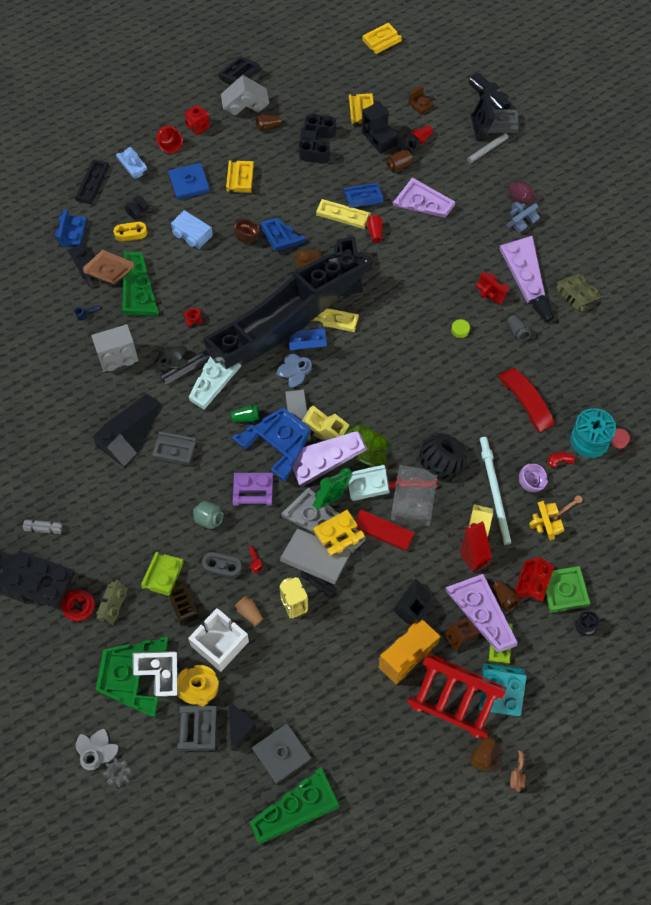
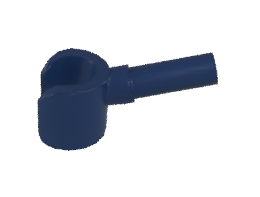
M98 305L85 310L82 307H76L74 313L78 314L76 317L79 320H84L87 314L100 310V307Z

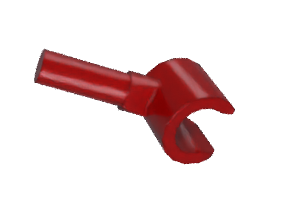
M250 546L249 551L253 562L249 566L256 574L263 569V566L255 553L254 547Z

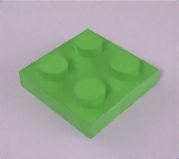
M580 566L553 570L545 593L549 613L588 607L590 605Z

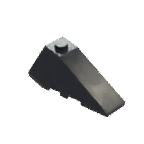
M148 394L141 397L107 422L93 436L96 447L125 468L138 454L161 403Z

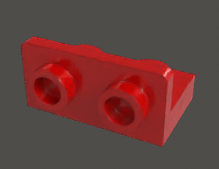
M540 557L526 560L514 591L519 596L518 599L532 597L539 602L543 601L554 566Z

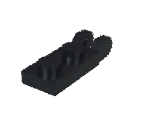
M83 243L68 251L82 278L91 287L93 286V282L89 277L91 275L84 273L83 267L93 258ZM96 278L97 281H99V283L103 281L99 278Z

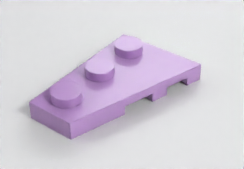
M411 178L394 200L393 206L446 218L455 206V201Z

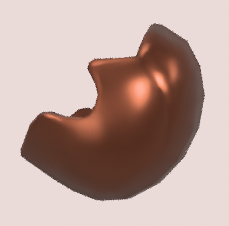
M241 219L234 226L236 238L244 243L256 241L261 232L259 224H255L248 219Z

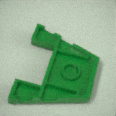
M161 637L158 640H146L139 644H127L103 649L96 692L151 718H156L158 697L137 695L141 675H133V653L167 652L169 638Z

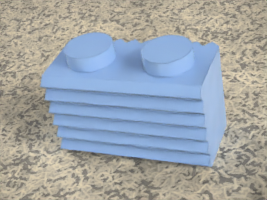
M185 210L171 223L173 234L177 238L184 239L191 247L195 246L200 249L213 236L211 226Z

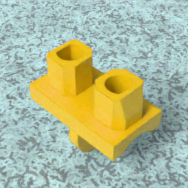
M544 501L538 502L542 518H539L538 513L533 514L534 520L529 523L530 528H536L540 534L544 532L542 527L545 526L549 540H555L554 535L564 532L561 519L554 522L549 520V517L559 515L556 503L544 504Z

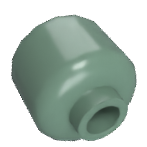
M202 501L193 510L195 523L202 527L214 529L222 523L223 512L217 504Z

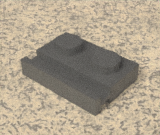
M493 109L495 120L487 133H518V110Z
M159 431L152 458L190 466L197 440L192 437Z

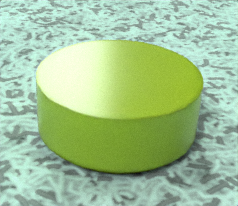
M456 320L452 324L451 332L457 338H464L469 334L470 325L465 320Z

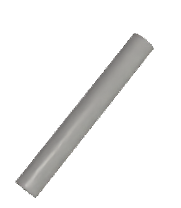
M506 133L502 134L467 158L468 162L473 163L507 140L508 135Z

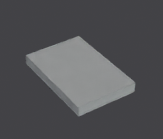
M297 529L284 550L280 561L335 584L351 555V551L344 548L343 552L329 556L326 549L330 548L331 544L323 547L316 536Z

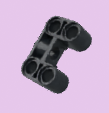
M309 114L306 116L299 141V158L301 160L320 164L329 162L330 145L327 142L319 141V137L333 138L336 135V119L334 117L320 114Z

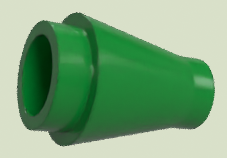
M250 404L236 411H231L233 422H256V420H260L257 405L253 406V404Z

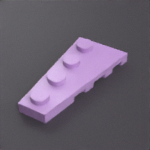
M530 236L500 245V251L527 304L532 303V300L536 297L545 295L533 237Z
M358 431L303 447L292 469L299 485L303 487L366 451L367 446L361 433Z
M483 574L446 587V592L497 653L517 646V641Z

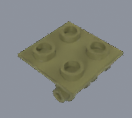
M579 274L557 282L559 284L556 287L557 292L565 300L570 299L569 303H573L572 306L577 311L583 312L587 307L585 306L586 304L603 297L595 287H592Z

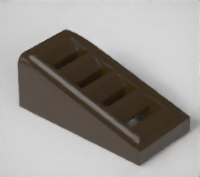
M183 582L174 586L169 598L180 626L199 619L197 609L186 583ZM184 589V592L173 596V592ZM186 595L187 598L175 602V599ZM189 602V604L186 606H183L181 608L177 607L179 605ZM190 608L192 609V611H189L182 615L180 614V612L185 611Z

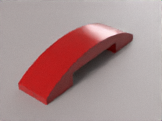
M513 367L498 375L507 390L511 389L527 411L529 420L539 433L555 425L543 399L521 372Z

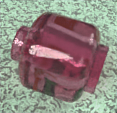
M519 180L516 183L513 182L508 189L510 192L509 198L520 204H530L535 196L534 188L523 180Z

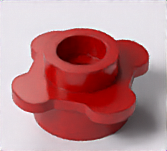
M190 308L184 312L183 315L186 318L185 323L187 326L203 323L200 309Z

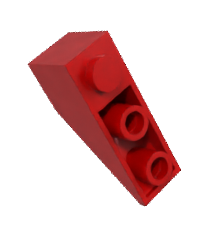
M483 521L478 524L473 523L466 528L460 551L461 557L473 573L488 565L492 557Z

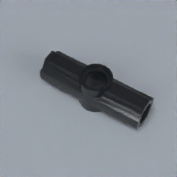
M478 72L469 79V84L479 93L480 98L483 93H489L491 104L495 109L508 110L511 107V102L501 94V90L496 83L491 84Z

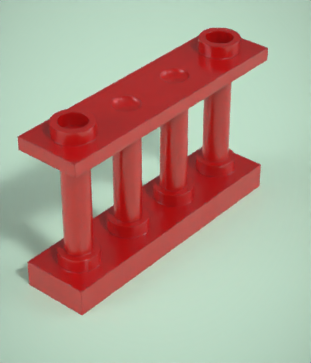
M428 653L423 662V665L427 666L426 669L428 671L418 696L411 695L407 703L416 711L423 712L424 710L470 731V734L476 738H487L489 729L485 728L484 725L495 699H503L507 687ZM441 672L446 674L448 679L437 706L426 702L425 699L435 674ZM460 680L466 683L467 689L457 714H453L444 709L455 682ZM480 689L486 692L487 698L477 722L473 723L464 719L474 692Z

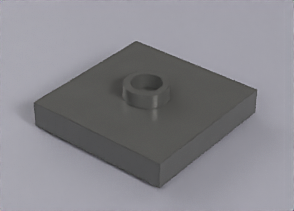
M285 724L252 747L253 752L275 784H278L311 760L310 755L288 724Z

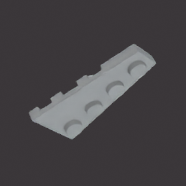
M308 488L281 515L283 518L314 533V527L339 513L329 505L319 510L312 506L316 499L315 493ZM355 529L352 532L357 533L359 530ZM344 535L341 538L337 539V541L340 542L346 539L347 536ZM366 536L359 540L358 544L350 545L345 549L353 553L366 540Z

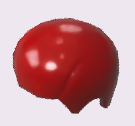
M166 125L157 132L156 141L163 152L172 154L182 147L183 137L177 128Z

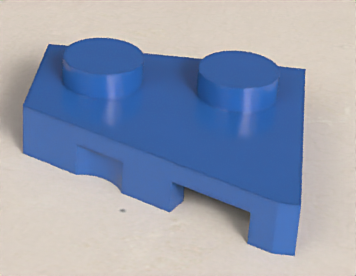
M277 218L260 223V228L275 252L305 243L306 238L303 235L299 237L293 233L294 229L284 225Z

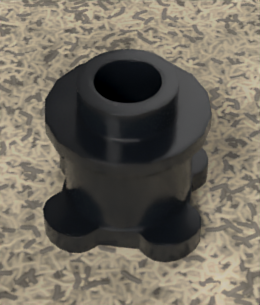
M413 133L408 134V137H401L398 142L400 151L408 150L411 154H415L418 146L421 145V141Z

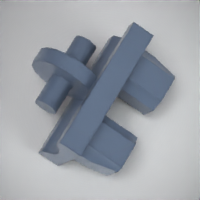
M513 203L510 215L516 216L511 219L507 226L509 228L514 227L518 233L525 230L528 225L523 220L524 218L531 225L540 219L536 212L538 205L534 203L524 210L526 208L524 203Z

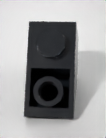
M415 579L393 608V611L405 623H419L430 607V592Z

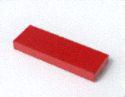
M360 510L355 520L358 525L357 530H361L364 534L405 552L414 537V532L363 510Z

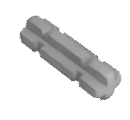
M24 520L23 523L24 531L28 532L34 530V532L40 533L53 532V534H61L63 528L60 522H53L52 524L50 521L35 520L33 522V520Z

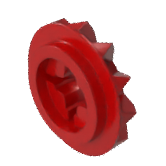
M84 590L70 592L62 602L64 615L69 620L77 622L83 619L87 620V617L93 614L95 607L92 595ZM75 600L80 604L84 603L82 605V612L74 609L76 607Z

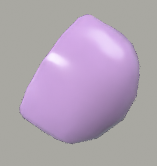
M527 464L519 473V483L528 492H539L548 483L547 474L543 467L538 464Z

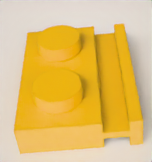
M389 23L362 36V41L371 50H374L375 54L402 40V36H399L398 32Z
M372 93L356 94V96L349 95L351 124L355 122L362 124V110L374 104Z
M229 161L226 184L227 192L234 190V192L251 193L253 161H236V163Z

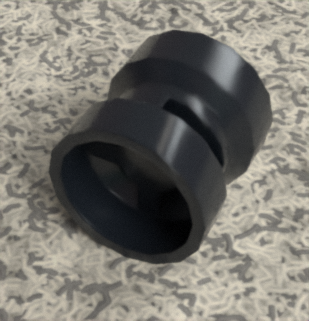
M137 195L133 198V202L128 203L124 208L130 217L137 220L142 212L149 209V205L143 197Z
M590 610L582 612L575 625L578 633L583 636L592 635L600 622L598 615Z

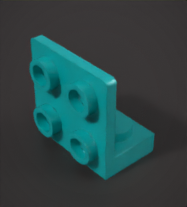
M483 663V677L507 687L503 699H495L490 712L521 716L527 677L525 669ZM482 690L479 701L480 711L487 698L486 692Z

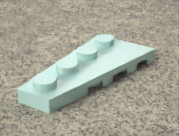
M210 357L189 395V400L205 410L240 369L241 365L237 363L225 369L220 363L216 364Z

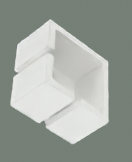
M216 608L204 621L208 632L206 633L204 626L200 625L188 639L191 647L221 672L246 646L249 639L248 634L234 622L231 624V619Z

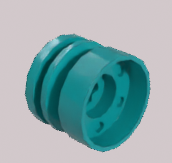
M587 409L577 417L570 436L571 446L574 451L586 458L603 456L608 451L616 432V423L613 417L601 409Z

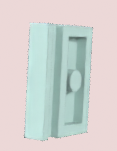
M385 465L352 472V478L348 483L352 501L390 493Z

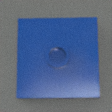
M201 163L168 170L177 200L210 192Z

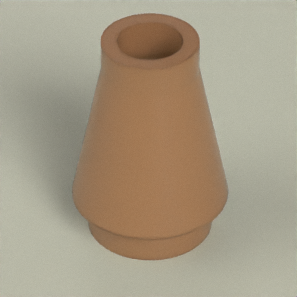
M245 596L235 605L236 612L254 626H257L264 620L252 598L249 599L248 596Z

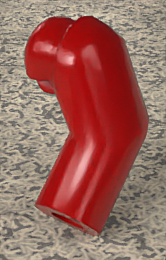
M559 451L549 455L547 464L554 468L557 467V463L560 461L573 464L575 455Z

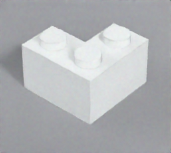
M177 652L133 653V675H154L155 696L177 695Z

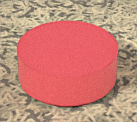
M616 429L611 445L616 448L627 446L630 440L628 432L624 429Z

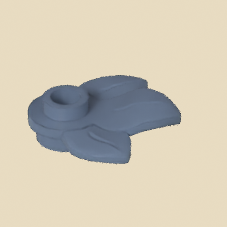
M288 354L283 357L285 363L278 368L276 375L282 378H289V387L294 388L304 382L305 375L309 374L312 369V363L306 357L300 358L296 354Z

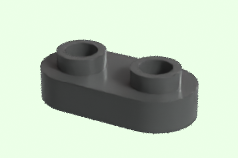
M210 552L202 559L203 569L209 574L226 578H236L241 574V562L235 557ZM211 562L216 563L214 567L209 566ZM233 566L235 570L229 571V567Z

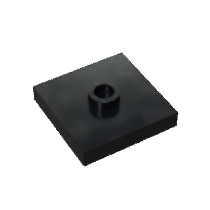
M489 93L482 94L471 114L477 141H483L495 120Z

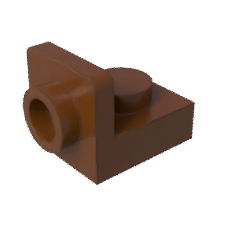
M422 85L411 90L408 104L420 115L429 111L434 106V103L423 94L424 87Z
M465 618L451 623L444 638L457 651L464 642L478 638L481 632L469 618Z

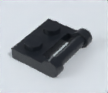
M240 56L219 72L218 76L219 79L233 84L242 74L249 78L253 74L260 72L261 66L257 62Z

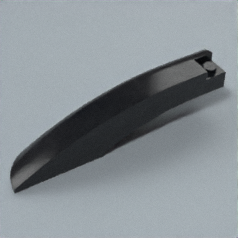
M335 252L325 255L293 272V276L258 306L234 322L204 337V343L210 357L216 364L220 363L225 369H228L237 363L243 366L266 353L302 329L334 303L373 264V261L358 253L351 255Z

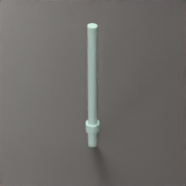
M487 437L480 438L482 460L485 461L503 543L508 545L511 544V538L492 461L494 456L489 448Z

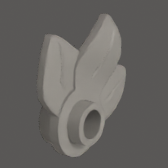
M105 729L97 731L90 739L80 734L76 741V750L81 755L80 764L84 769L90 771L97 769L101 763H108L113 760L119 749L118 745L109 744ZM90 756L95 757L93 763L87 762Z

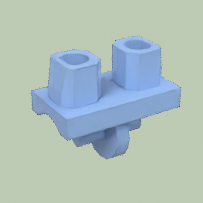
M131 147L122 153L116 154L117 159L134 179L141 177L143 171L147 170L146 165L139 158L137 152Z

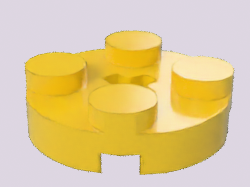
M194 665V668L189 670L187 667L177 677V695L187 703L205 706L218 692L219 682L216 673L207 666ZM201 682L200 687H194V685H192Z

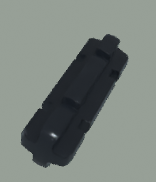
M301 572V577L304 580H309V583L319 591H324L327 597L331 598L335 594L336 588L331 584L328 585L327 581L307 572Z

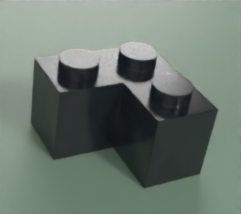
M377 102L362 110V134L381 154L397 145L398 134L388 124V109L380 102Z

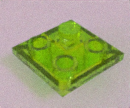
M361 424L346 430L344 435L356 431L360 432L367 446L366 451L354 458L371 467L385 465L387 471L386 437Z

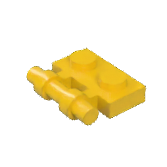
M348 510L313 528V532L323 547L328 544L332 545L326 549L329 556L343 552L344 548L358 544L359 540L365 537L361 530L357 533L352 532L357 529L358 525ZM342 536H347L346 539L340 542L337 541V539L341 538Z

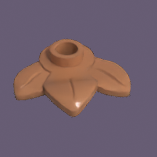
M519 750L518 767L511 772L510 781L511 789H516L517 792H520L521 787L525 788L526 775L522 774L525 755L523 751Z

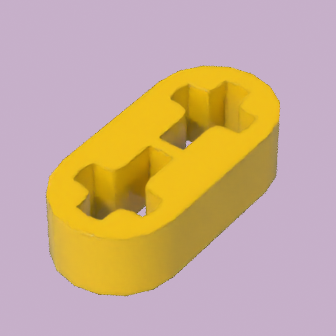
M133 222L117 225L113 232L115 239L123 242L146 237L147 228L142 222Z

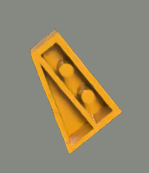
M423 620L418 624H412L405 635L399 637L392 646L380 655L379 669L397 685L439 643L441 636Z

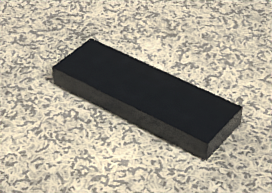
M92 160L75 197L77 202L92 205L108 171V162Z

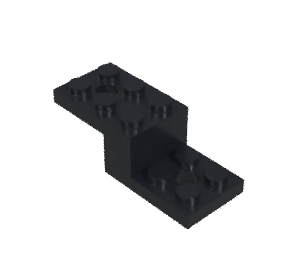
M20 550L16 556L0 551V567L3 568V572L0 574V594L22 603H26L28 599L58 609L75 575V571ZM45 579H52L50 586H42V582Z

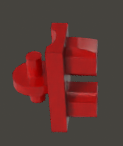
M485 272L480 274V279L475 285L481 291L480 297L483 299L489 297L498 305L503 303L510 289L506 284H499L495 275Z

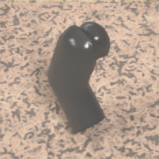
M312 321L299 331L325 329L321 321Z

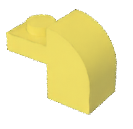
M315 406L309 408L302 420L314 432L313 436L323 441L343 436L349 427V424L336 414L327 417Z
M473 505L469 525L484 522L487 537L493 516V508Z

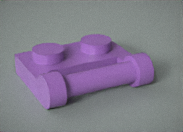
M234 473L233 506H239V504H266V506H272L273 473ZM240 493H266V496L239 495Z

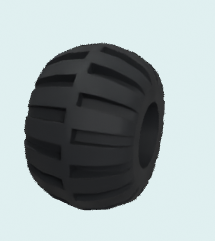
M439 433L424 441L420 449L419 458L421 466L429 475L435 476L437 479L448 480L458 476L463 471L467 461L465 447L460 441H457L458 439L448 434Z

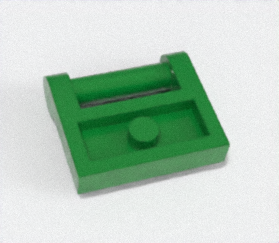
M344 468L339 474L321 480V489L315 494L316 499L312 506L319 510L340 499L352 478V471L349 468Z

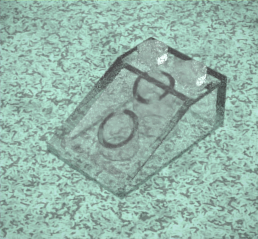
M399 465L391 521L430 527L438 473L432 474L428 469Z

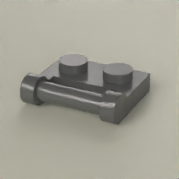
M179 707L178 714L181 716L177 751L215 750L217 707ZM189 715H195L193 742H188Z

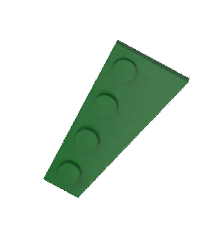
M124 251V259L134 262V268L123 276L122 314L159 316L142 252Z
M322 767L317 769L311 777L299 783L300 785L293 791L282 796V799L275 805H271L249 822L258 845L339 808V804Z

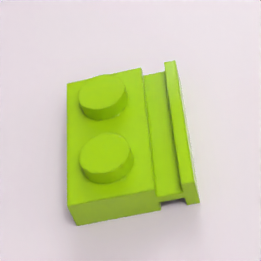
M156 552L141 583L142 589L148 588L150 591L170 596L182 568L183 559L166 554L163 556Z

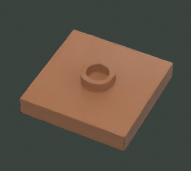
M102 250L83 267V272L115 284L134 268V262Z

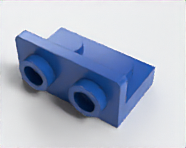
M67 209L63 210V214L59 217L60 226L55 234L60 247L74 248L82 244L87 224L86 217L69 215Z
M324 328L297 331L289 337L290 350L327 346Z

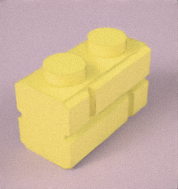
M290 577L283 580L280 585L281 601L286 608L289 618L293 619L308 611V596L304 588H302L299 578Z

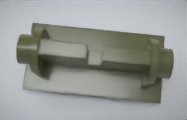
M116 580V582L108 584L103 597L104 600L108 601L107 603L101 602L96 612L97 620L101 622L106 620L111 625H114L128 590L120 581Z

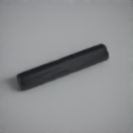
M204 350L188 359V364L178 370L171 369L162 374L161 380L167 385L207 362L210 358L208 351Z

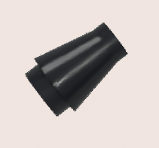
M540 295L532 300V307L545 323L555 318L549 299L545 295Z

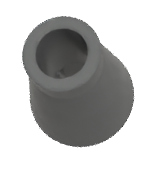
M512 315L507 319V323L516 340L525 341L530 337V327L518 319L516 315Z

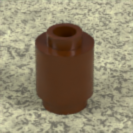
M401 150L388 156L386 161L388 169L396 172L409 166L413 161L412 155L408 150Z

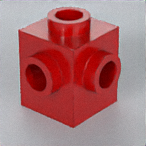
M196 105L185 112V124L195 135L209 128V114L206 109Z

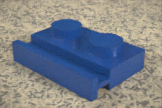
M377 183L344 188L349 208L383 203V196Z

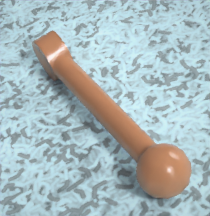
M576 496L574 501L558 511L559 515L576 503H581L582 497ZM559 515L552 516L550 519L555 521Z

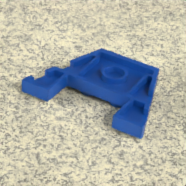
M283 407L262 419L261 423L246 428L247 431L239 435L238 433L235 434L232 439L246 450L258 437H261L281 453L283 457L271 468V471L285 482L311 433V429Z

